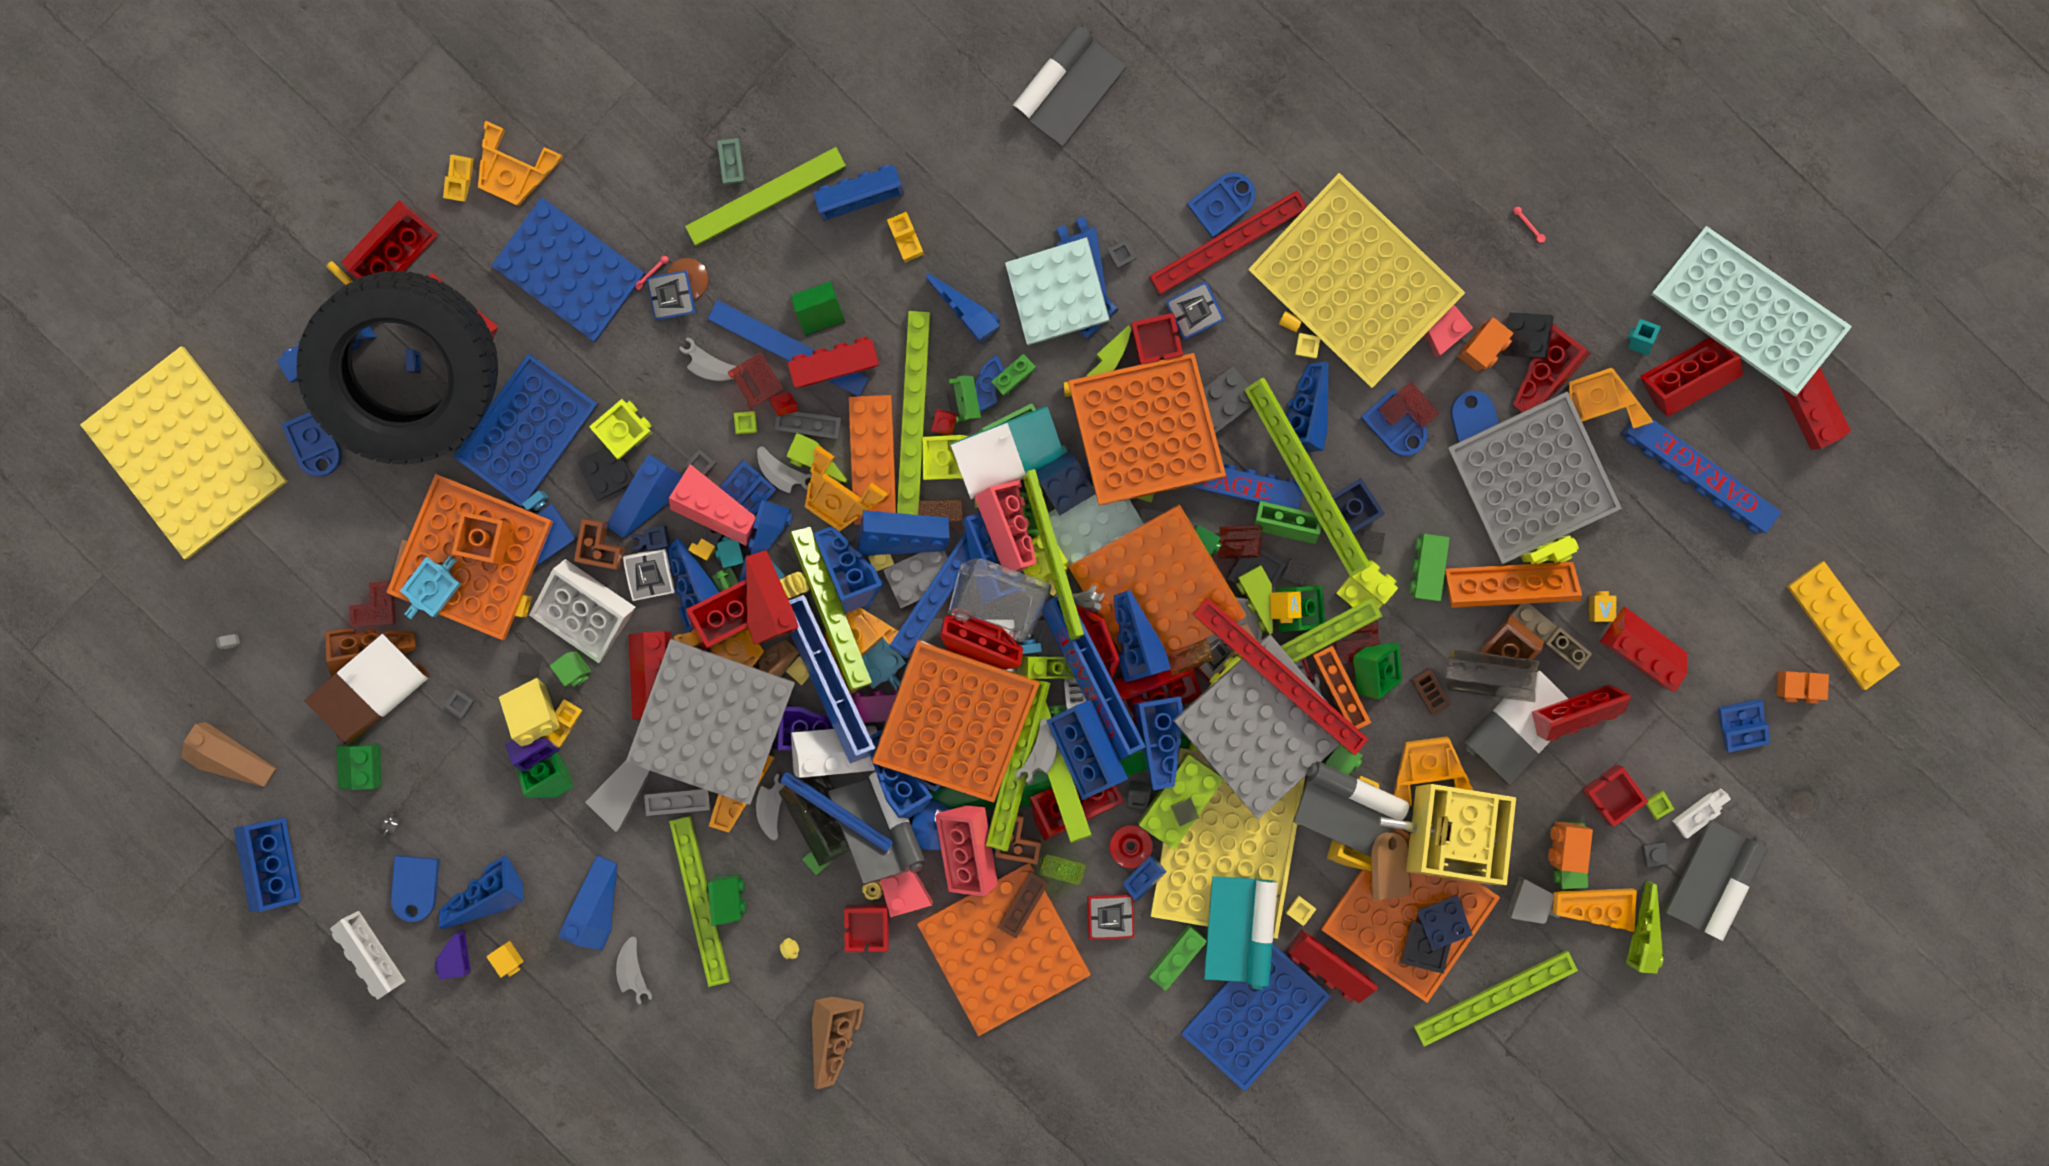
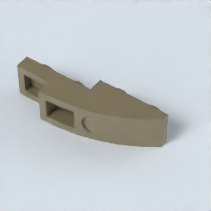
M1517 604L1510 613L1544 641L1543 646L1579 671L1592 655L1591 652L1562 628L1553 624L1532 605Z

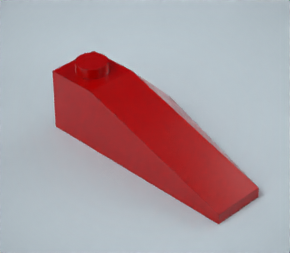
M1553 324L1548 358H1533L1531 360L1529 370L1513 405L1521 412H1524L1549 400L1578 370L1591 352Z
M767 550L746 556L747 627L754 645L795 632L799 628L797 620Z

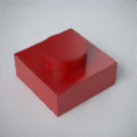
M790 392L770 397V405L777 416L798 412V404Z
M936 409L931 431L951 436L957 414Z

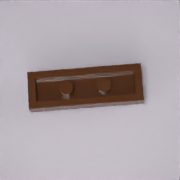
M1030 871L998 928L1017 938L1049 881Z

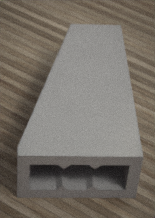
M625 761L585 803L617 832L627 821L652 771Z

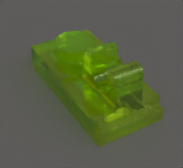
M1046 854L1040 864L1042 867L1040 875L1080 885L1086 864Z

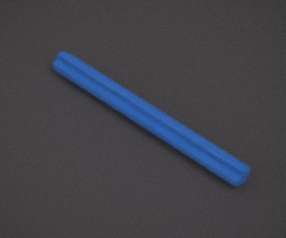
M786 772L781 778V783L885 852L891 848L893 844L891 839L790 772Z

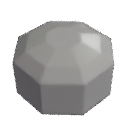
M232 634L217 637V647L220 649L234 648L240 644L239 636Z

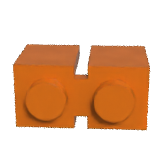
M1778 671L1776 696L1784 697L1785 702H1798V698L1806 699L1805 703L1819 704V700H1828L1829 674Z

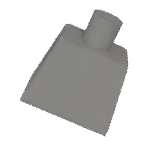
M1521 876L1518 877L1506 915L1513 919L1542 924L1546 923L1548 915L1556 918L1560 917L1553 913L1554 894Z

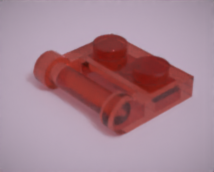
M761 352L728 372L747 399V405L750 409L783 390V387ZM742 371H747L760 392V396L755 398L741 375Z
M1377 620L1351 633L1370 632L1371 638L1343 641L1341 638L1335 641L1336 653L1341 663L1353 662L1354 655L1365 647L1380 645Z

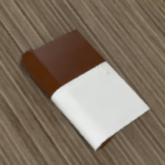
M382 633L307 697L304 702L337 733V737L342 743L353 744L428 680L430 675L418 662L413 663Z

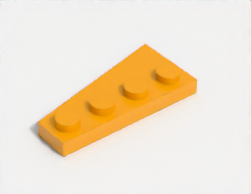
M768 754L758 785L775 756ZM718 794L709 827L730 832L747 804Z
M1629 888L1554 892L1553 913L1558 916L1635 932L1637 890Z

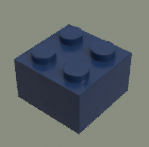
M1071 451L1036 471L1039 484L1059 516L1095 494L1094 488Z
M1362 478L1332 495L1353 535L1385 514Z

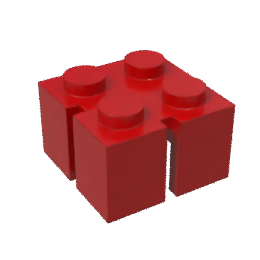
M1174 313L1131 322L1130 327L1139 365L1160 361V358L1164 360L1183 355L1179 336L1173 339V336L1178 333Z
M1616 764L1600 775L1602 780L1596 778L1581 789L1591 804L1596 806L1595 809L1604 822L1612 827L1618 825L1649 802L1625 768Z
M887 904L846 905L844 908V928H847L844 933L845 952H864L866 943H870L868 952H887L890 947L889 910Z

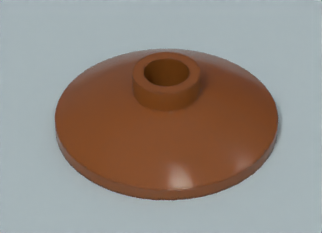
M679 259L669 267L667 274L688 270L695 300L702 296L708 287L709 277L707 270L695 259Z

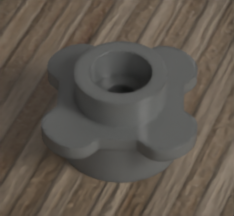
M392 813L389 818L385 817L382 823L381 830H384L383 836H386V833L393 835L399 819L394 818Z

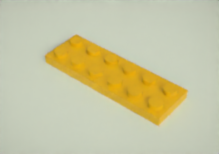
M1825 561L1819 562L1786 586L1862 690H1867L1900 666L1899 662Z

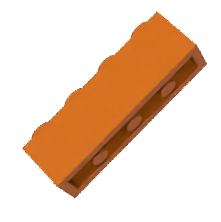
M1328 645L1311 654L1310 656L1338 712L1357 729L1370 724L1371 721L1334 647Z

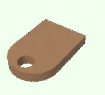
M1382 833L1373 844L1371 858L1374 900L1410 895L1409 872H1406L1408 846L1405 839L1398 833ZM1389 839H1391L1390 848L1388 846Z

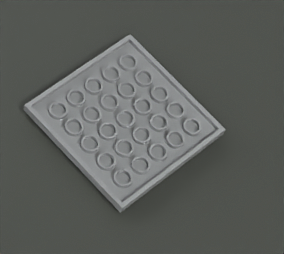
M1564 392L1447 447L1501 564L1622 509L1568 392Z
M1267 635L1259 642L1323 698L1271 635ZM1240 659L1173 720L1257 819L1307 775L1308 768L1312 763L1321 762L1340 745L1243 659Z
M670 639L626 762L750 805L795 682Z

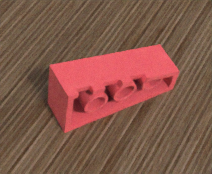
M1020 480L989 487L974 496L1005 576L1019 573L1037 564L1032 537L1028 536L1027 532L1029 522L1028 518L1024 517L1023 506H1025L1024 497L1020 496L1019 488L1022 487Z
M911 871L880 880L890 917L929 907L933 904L931 896L926 891L923 882L916 872L911 873Z

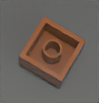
M1510 614L1485 640L1479 653L1514 680L1542 651L1544 641Z

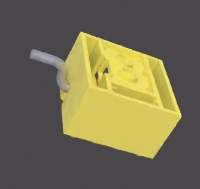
M1435 784L1416 786L1412 823L1384 817L1379 818V826L1413 832L1410 833L1406 872L1487 885H1507L1516 797Z

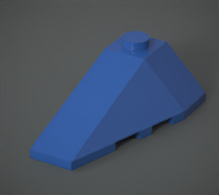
M928 273L925 276L980 345L1000 329L998 324L1000 319L993 311L989 313L984 307Z
M648 454L608 521L607 528L622 538L627 537L669 503V497L683 475L655 456Z
M981 513L965 517L964 524L974 583L982 604L985 605L1029 588L1023 571L1005 576Z
M831 526L813 533L844 612L848 613L866 606L883 588L875 568L834 527Z
M930 800L926 808L916 813L913 817L912 829L920 849L941 850L935 815L951 810V808L945 806L940 801Z
M503 856L489 864L484 869L485 873L478 880L473 879L469 882L470 887L462 894L457 893L439 910V928L445 929L499 913L523 901V883L507 856Z

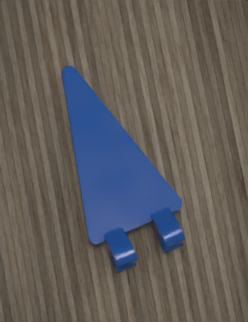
M1084 216L1076 219L1081 233L1069 237L1065 225L1058 227L1056 231L1061 241L1058 242L1057 246L1087 237L1102 292L1107 297L1096 228L1092 227L1089 229Z

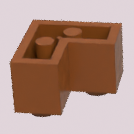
M590 518L581 519L574 561L617 570L622 568L626 547L605 543L608 522Z
M1017 814L1008 852L996 849L995 857L1038 864L1041 840L1021 836L1024 815Z

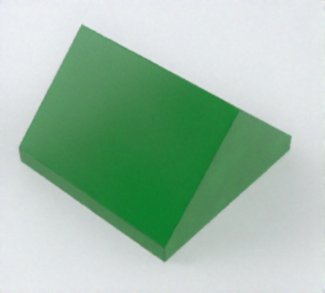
M831 281L791 295L795 313L805 336L846 322Z

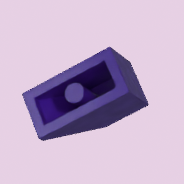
M538 738L533 743L523 747L513 739L505 744L513 766L522 772L559 751L558 746L544 738Z
M465 930L455 933L436 958L435 971L439 974V980L465 976L471 972Z

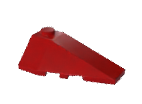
M1116 785L1082 800L1075 786L1087 821L1124 803ZM1048 789L1030 797L1034 820L1044 842L1067 831L1053 789Z

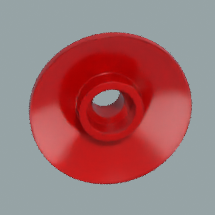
M1123 826L1111 838V855L1123 867L1137 868L1152 854V840L1149 834L1139 826ZM1129 842H1133L1135 844V847L1133 849L1127 848V844Z

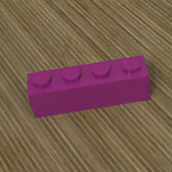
M893 690V694H884V691H871L872 695L863 696V692H854L851 697L863 723L887 721L898 690Z

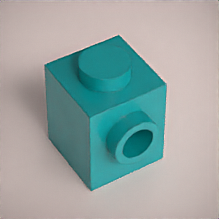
M1640 319L1637 327H1632L1627 337L1630 340L1628 349L1649 356L1661 326Z
M727 536L723 537L722 542L717 543L718 548H715L718 561L721 560L723 568L744 564L745 553L743 545Z

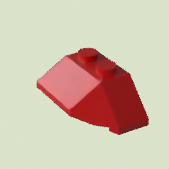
M1078 605L1076 606L1077 612L1112 679L1120 659L1105 620Z
M965 612L944 617L940 637L949 651L1002 669L1020 667L1023 648L1017 645L1015 640L1003 628Z

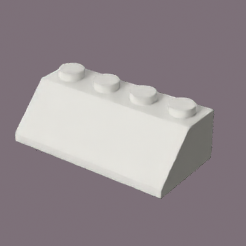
M875 725L865 726L869 736L877 732ZM834 729L791 732L793 774L796 777L875 771L870 756L851 764L849 763Z
M359 911L341 919L330 928L333 932L334 940L343 947L345 957L352 961L356 967L357 975L364 979L368 985L369 993L376 997L377 1000L406 982Z

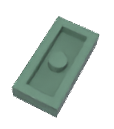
M739 138L717 141L723 184L745 182Z

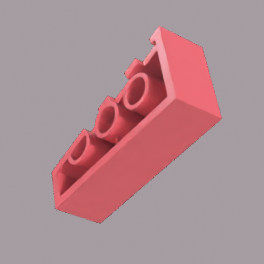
M1453 305L1431 327L1424 337L1429 343L1434 357L1437 358L1473 329V327L1457 307Z
M690 464L669 497L670 510L747 546L756 531L753 528L756 517Z

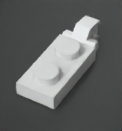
M1720 788L1716 792L1703 797L1672 821L1681 835L1688 839L1708 824L1709 820H1713L1720 815L1722 806L1731 798Z

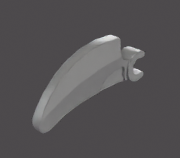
M686 338V341L691 344L689 349L679 348L684 355H690L692 358L687 369L705 380L715 382L730 381L743 374V368L722 362L696 346L691 338Z
M761 446L757 449V458L761 471L772 485L788 494H791L795 485H802L805 490H808L806 481L811 479V474L806 475L788 467L773 457L765 447Z
M1092 585L1089 590L1072 594L1075 606L1079 605L1095 613L1100 611L1102 607L1100 601L1105 594L1096 593L1097 587Z
M1045 718L1040 721L1037 741L1023 768L1019 769L1016 773V777L1019 780L1023 774H1028L1027 784L1032 783L1033 774L1037 771L1048 774L1057 756L1058 745Z
M780 773L775 775V785L772 788L760 787L756 802L758 822L764 833L771 840L778 838V814L786 785L778 779Z
M631 936L625 942L618 955L616 975L621 991L625 992L626 990L633 989L637 994V1003L641 1004V994H647L649 1000L653 998V994L647 988L641 973L637 955V938Z

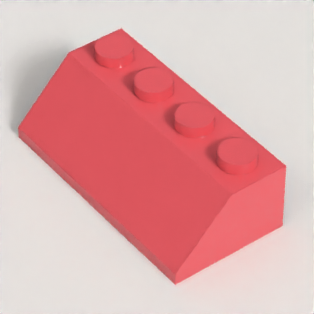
M963 806L937 813L935 818L949 892L986 897L998 885L992 847L986 846L989 829L985 807Z

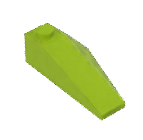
M1646 880L1626 964L1642 973L1657 974L1658 969L1663 964L1657 884Z

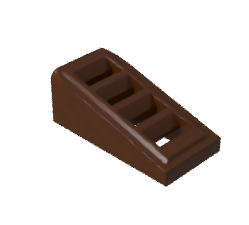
M1430 668L1409 679L1432 716L1451 705ZM1426 678H1429V682L1422 686L1419 684ZM1431 685L1434 686L1433 689L1426 693L1423 691ZM1438 692L1439 695L1431 700L1427 698L1433 693ZM1439 699L1443 700L1441 704L1434 708L1431 705Z

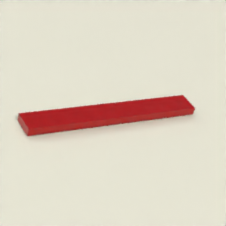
M1297 190L1150 275L1149 278L1158 294L1162 295L1301 214L1307 206Z

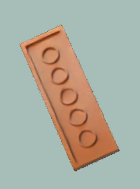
M892 395L849 397L852 492L862 498L868 486L873 483L886 492L887 496L868 511L897 513ZM862 515L854 521V525H860Z
M1573 562L1445 569L1444 578L1451 608L1581 601L1582 598Z

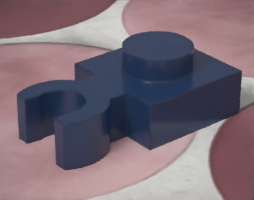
M664 525L644 529L645 536L641 534H633L631 536V539H639L640 541L638 546L633 547V550H643L646 546L647 551L670 547L667 526Z

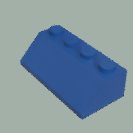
M895 165L881 166L878 168L879 171L870 173V171L863 172L858 175V178L850 180V178L838 181V185L832 187L829 185L819 187L818 191L814 192V197L823 221L903 195L904 191Z
M1092 699L1046 720L1082 800L1128 780Z
M286 818L234 828L249 912H261L301 901Z

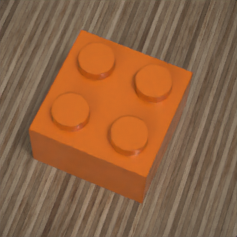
M1492 317L1479 327L1457 357L1476 372L1482 369L1486 370L1488 367L1491 368L1498 360L1496 355L1502 350L1504 351L1512 342L1509 338L1513 335V332Z
M461 512L451 554L502 565L511 523Z
M1555 821L1554 827L1552 826L1550 837L1553 840L1552 848L1548 851L1550 864L1562 871L1588 873L1593 830L1581 824Z

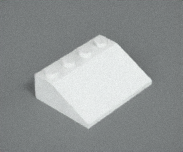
M565 559L551 571L529 616L597 663H600L627 624L636 607Z

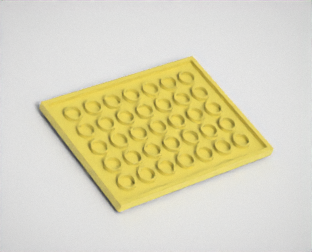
M1340 173L1335 176L1248 269L1371 388L1465 294L1449 276Z
M179 347L80 424L184 559L192 557L288 482L185 347Z
M1179 748L1178 764L1186 752H1188L1215 771L1200 752ZM1305 777L1259 819L1255 818L1223 780L1176 849L1173 850L1163 843L1160 864L1167 872L1156 882L1150 916L1208 927L1212 876L1269 879L1278 882L1277 895H1280L1276 898L1273 938L1278 939L1297 824L1293 823L1303 793Z

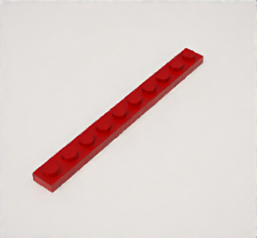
M1205 598L1192 615L1348 752L1356 756L1368 741V738L1209 598Z

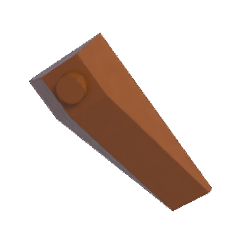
M354 628L325 632L326 662L331 677L382 633H375L373 629H367L366 632H355ZM388 630L384 633L404 654L416 650L414 632Z

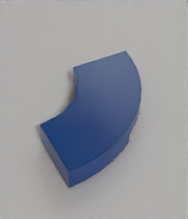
M997 355L983 366L975 383L980 413L998 404L996 387L991 381L1005 369Z

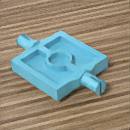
M449 555L442 565L437 564L429 557L423 560L400 590L412 603L404 613L408 618L412 619L419 609L424 610L434 618L437 617L462 584L449 571L457 561Z
M883 638L862 656V659L872 681L870 684L872 689L881 682L889 680L896 690L901 682L895 674L907 661L902 655L895 653L894 650L889 648V644Z

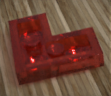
M1412 381L1378 409L1391 426L1407 413L1410 414L1421 428L1425 427L1439 415L1438 411Z
M391 581L370 582V604L349 605L351 627L396 624L394 596L386 593Z

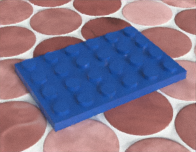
M542 197L491 265L594 342H597L636 289V283L646 275Z
M528 353L489 406L478 426L463 442L453 457L519 506L524 507L522 503L536 492L599 404Z
M1273 944L1269 986H1265L1263 990L1253 989L1252 985L1247 982L1226 981L1181 1031V1034L1239 1087L1246 1091L1331 995Z

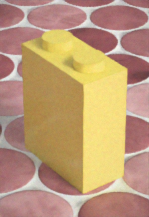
M538 678L499 697L511 738L521 747L529 745L534 740L549 735L554 730L560 728L547 686Z

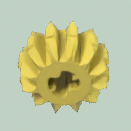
M801 572L792 573L780 579L788 600L800 597L810 589L806 577Z

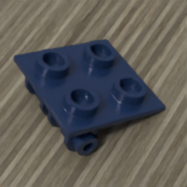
M1458 895L1417 910V917L1423 925L1432 951L1473 935Z

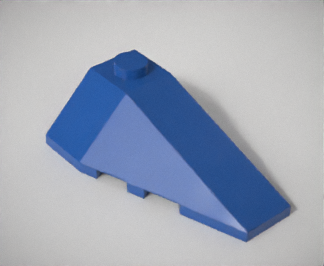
M1327 362L1308 363L1297 385L1298 391L1294 399H1290L1288 403L1289 409L1286 417L1306 452L1324 450L1328 430L1329 363Z
M761 500L753 527L757 532L753 534L749 542L750 555L767 550V553L770 552L786 530V527H790L793 520L792 509ZM746 558L739 582L746 579Z
M676 539L667 548L671 573L676 576L677 587L674 588L675 594H679L682 606L678 607L679 615L686 633H689L693 629L686 609L719 593V590L682 540Z
M1128 590L1114 595L1115 619L1120 628L1117 642L1121 643L1122 653L1118 654L1124 681L1128 682L1170 670L1165 648L1132 592Z
M1181 697L1134 703L1133 707L1138 733L1146 746L1143 749L1152 790L1174 787L1178 765V751L1181 744V730L1173 720L1183 712Z
M883 729L870 736L875 747L870 755L871 760ZM873 763L885 800L898 818H910L926 808L933 796L919 778Z
M597 855L558 936L559 938L581 947L598 950L604 949L612 930L613 899L618 863Z

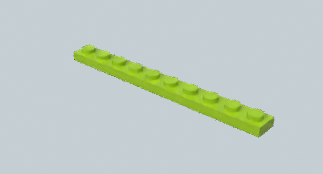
M909 311L897 504V513L919 515L930 312Z
M1265 378L1257 380L1244 389L1350 577L1371 566Z

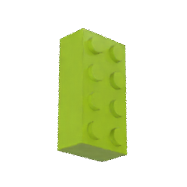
M1186 752L1177 765L1175 786L1160 789L1139 819V826L1175 850L1221 785L1223 779L1218 773Z

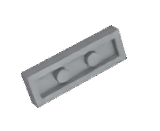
M705 789L644 794L646 816L711 810L710 791Z

